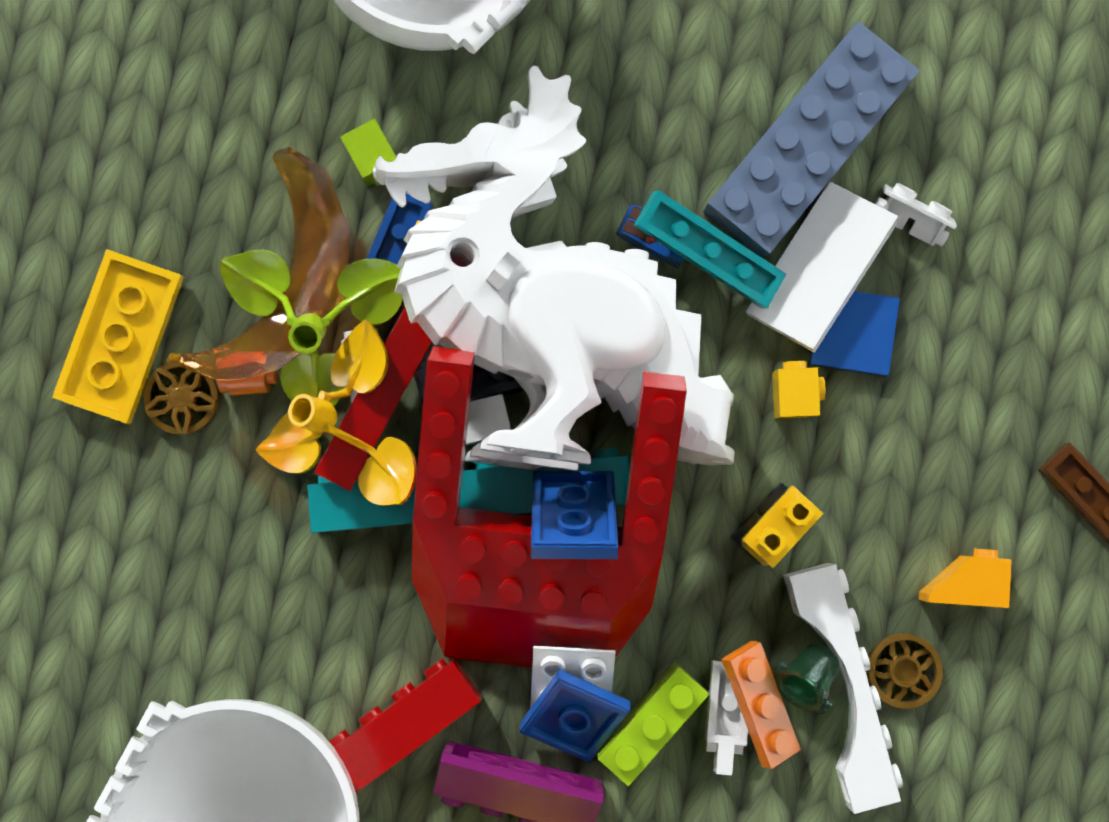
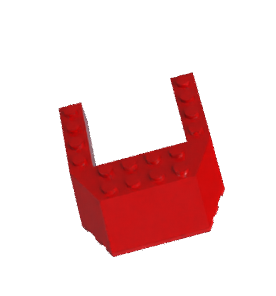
M433 346L427 359L413 513L412 582L444 657L532 667L533 646L615 650L616 658L653 606L664 552L687 394L685 376L643 371L622 527L617 526L618 559H531L532 516L460 507L475 352Z

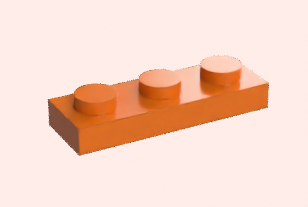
M750 641L721 660L761 766L773 769L800 751L801 748L761 642Z

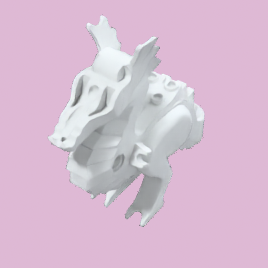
M532 66L528 72V110L517 101H512L509 104L510 113L502 116L498 124L480 123L459 143H423L412 147L407 154L399 153L393 162L385 161L382 156L376 160L375 167L373 168L374 178L381 185H386L393 200L400 207H404L406 204L405 193L423 203H429L431 199L428 185L441 193L445 192L446 186L474 187L470 193L453 198L449 206L428 211L422 222L408 230L404 238L407 246L396 266L401 268L394 291L402 295L410 323L418 322L435 346L441 344L444 348L475 352L474 364L494 374L500 371L514 377L528 395L530 401L529 411L522 422L514 430H499L486 437L466 454V462L527 470L549 467L578 471V463L590 465L591 457L589 452L569 438V432L576 419L601 403V399L605 397L612 411L615 412L619 409L627 427L633 426L635 429L642 374L645 371L685 376L687 394L677 460L702 465L734 464L735 451L725 445L730 407L733 405L734 394L721 375L704 378L698 376L701 314L676 309V280L657 275L658 262L649 260V253L644 250L628 249L623 253L610 250L609 245L599 242L587 243L585 246L566 247L562 240L524 248L512 235L510 221L515 217L553 203L557 196L551 177L562 173L567 168L564 157L575 153L586 143V139L577 130V120L581 113V107L570 103L568 99L571 83L569 75L549 80L542 75L538 66Z

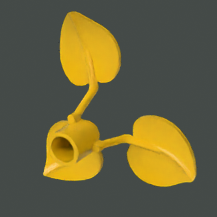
M363 320L344 340L333 359L331 381L335 386L344 389L330 393L321 391L318 398L307 394L296 396L290 403L288 412L276 423L269 436L256 448V451L264 460L277 469L293 474H301L312 469L321 457V445L317 438L321 437L323 432L333 434L364 450L371 456L366 459V463L358 476V485L363 496L373 504L381 506L403 505L414 489L417 476L416 459L411 448L400 439L387 437L375 450L371 445L334 426L337 422V411L333 404L330 403V400L348 397L352 394L353 389L362 394L370 393L380 385L388 369L387 350L371 322Z

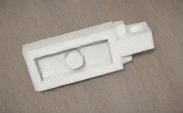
M711 660L705 729L706 751L714 752L713 771L716 774L732 775L734 754L743 755V748L747 746L748 729L722 661Z

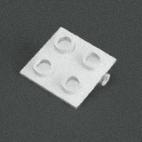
M533 646L530 708L559 669L612 693L615 650Z

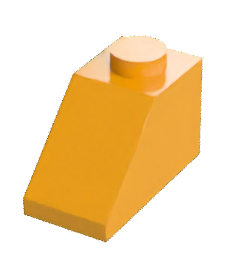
M974 548L973 556L960 555L919 591V600L930 603L1009 608L1012 560L998 558L999 550Z

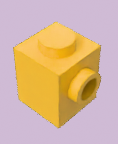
M806 361L783 362V369H777L772 372L774 419L814 418L820 416V401L825 400L826 387L824 377H818V368H807Z

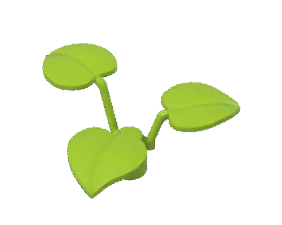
M251 250L225 257L219 262L221 276L227 290L237 304L247 312L257 316H268L275 311L279 300L282 302L287 315L286 322L292 326L288 334L289 343L298 351V353L293 354L284 363L280 374L282 388L291 401L300 394H307L318 398L321 391L330 393L344 389L335 386L331 381V365L336 354L325 353L319 355L317 349L326 334V326L346 307L351 306L353 315L359 321L367 320L374 325L381 324L397 313L403 301L402 295L394 292L401 268L396 267L397 265L382 259H362L348 265L337 279L338 290L346 298L345 300L340 302L323 318L312 313H306L297 318L289 298L283 294L291 283V273L287 263L279 255L268 250ZM339 399L330 400V403L335 406Z

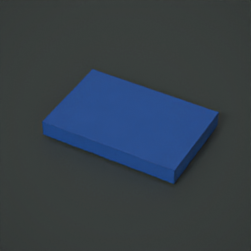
M533 471L531 559H618L614 472Z

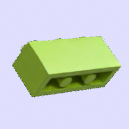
M674 662L597 753L598 760L629 787L708 697L709 693L681 666Z

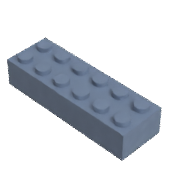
M857 21L715 193L703 212L745 247L765 259L920 70Z

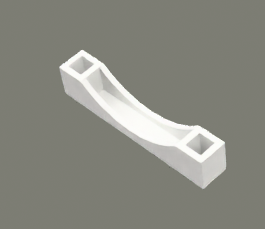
M828 562L783 574L793 613L808 623L826 642L838 662L845 681L849 703L848 729L836 770L846 806L856 814L901 802L898 789L903 788V781L897 765H891L887 749L892 748V741L886 725H880L876 710L881 709V701L874 685L869 686L865 671L871 669L870 661L865 648L859 647L855 632L860 631V626L855 610L853 608L848 609L844 593L849 592V586L843 569L837 570L836 564Z

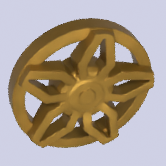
M173 361L156 369L149 378L144 390L145 411L151 421L166 432L179 435L195 433L207 426L214 418L219 406V389L213 376L202 366L189 361ZM176 368H189L181 375L180 382L176 375L169 372ZM197 371L194 383L192 385L187 383V379ZM163 375L171 379L172 385L168 388L165 387L161 379ZM203 377L209 384L211 396L203 391H197L201 387ZM157 383L159 390L164 392L165 395H158L152 400L153 390ZM199 397L211 403L204 406L197 405ZM161 401H165L167 405L166 408L162 410H154V407L157 404H159ZM193 410L196 412L208 411L201 421L191 426L194 417ZM173 411L171 418L175 428L164 423L158 416L169 415ZM179 413L186 415L183 428L178 418Z
M896 633L885 637L872 649L869 655L871 669L866 671L867 679L870 686L874 685L882 701L896 708L912 709L924 705L935 696L942 682L943 666L938 652L927 640L910 633ZM905 640L915 641L921 644L924 649L913 651L910 655V648ZM896 641H898L902 648V654L900 655L895 654ZM889 645L888 654L892 659H877L881 651ZM929 653L930 655L920 664L917 657ZM934 663V678L931 684L928 677L922 674V671L927 670ZM888 665V672L882 673L875 670V666ZM875 676L884 680L890 678L886 683L885 694L879 688ZM920 679L927 688V691L915 686ZM897 684L900 686V690L891 699L892 688ZM908 687L912 692L921 695L915 700L900 701L907 694Z

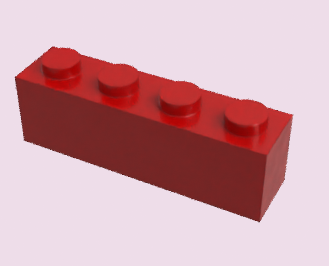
M441 658L423 672L427 678L414 687L411 682H408L391 695L395 701L383 711L378 705L358 719L362 726L349 735L346 729H344L329 740L343 760L356 793L481 702L482 694L456 658L448 663Z

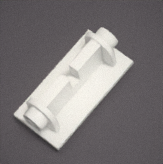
M896 183L894 188L884 184V194L888 196L886 200L879 197L875 205L898 216L899 222L896 227L901 230L909 217L914 219L915 222L909 230V234L931 246L935 244L944 245L949 236V232L944 230L946 226L953 229L957 227L954 218L950 217L952 214L950 209L935 201H931L928 206L916 200L917 193L899 183Z

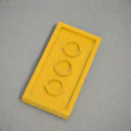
M106 249L52 398L126 424H131L184 276Z

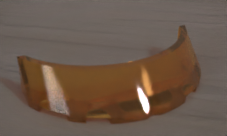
M286 147L275 151L271 158L287 188L295 226L294 251L290 266L291 283L283 294L289 298L295 317L298 318L303 314L312 313L323 318L342 302L344 298L338 290L337 279L341 272L350 265L348 264V239L351 238L348 218L343 214L340 202L331 185L333 181L325 168L294 148ZM279 300L272 314L263 316L249 330L228 343L196 353H170L166 361L212 380L229 381L273 372L288 365V362L301 353L296 351L289 343L288 334L292 326L287 324V315L282 302Z

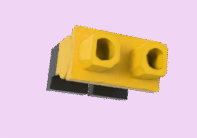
M779 483L757 507L763 516L760 517L756 512H753L729 538L758 565H769L771 568H774L823 513L793 485L787 488L783 483Z

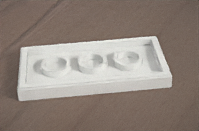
M829 182L775 265V267L786 273V276L769 307L760 308L751 303L746 311L747 315L815 353L899 222L898 216Z

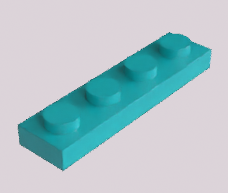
M659 190L652 192L634 224V227L760 308L769 307L786 276V273Z

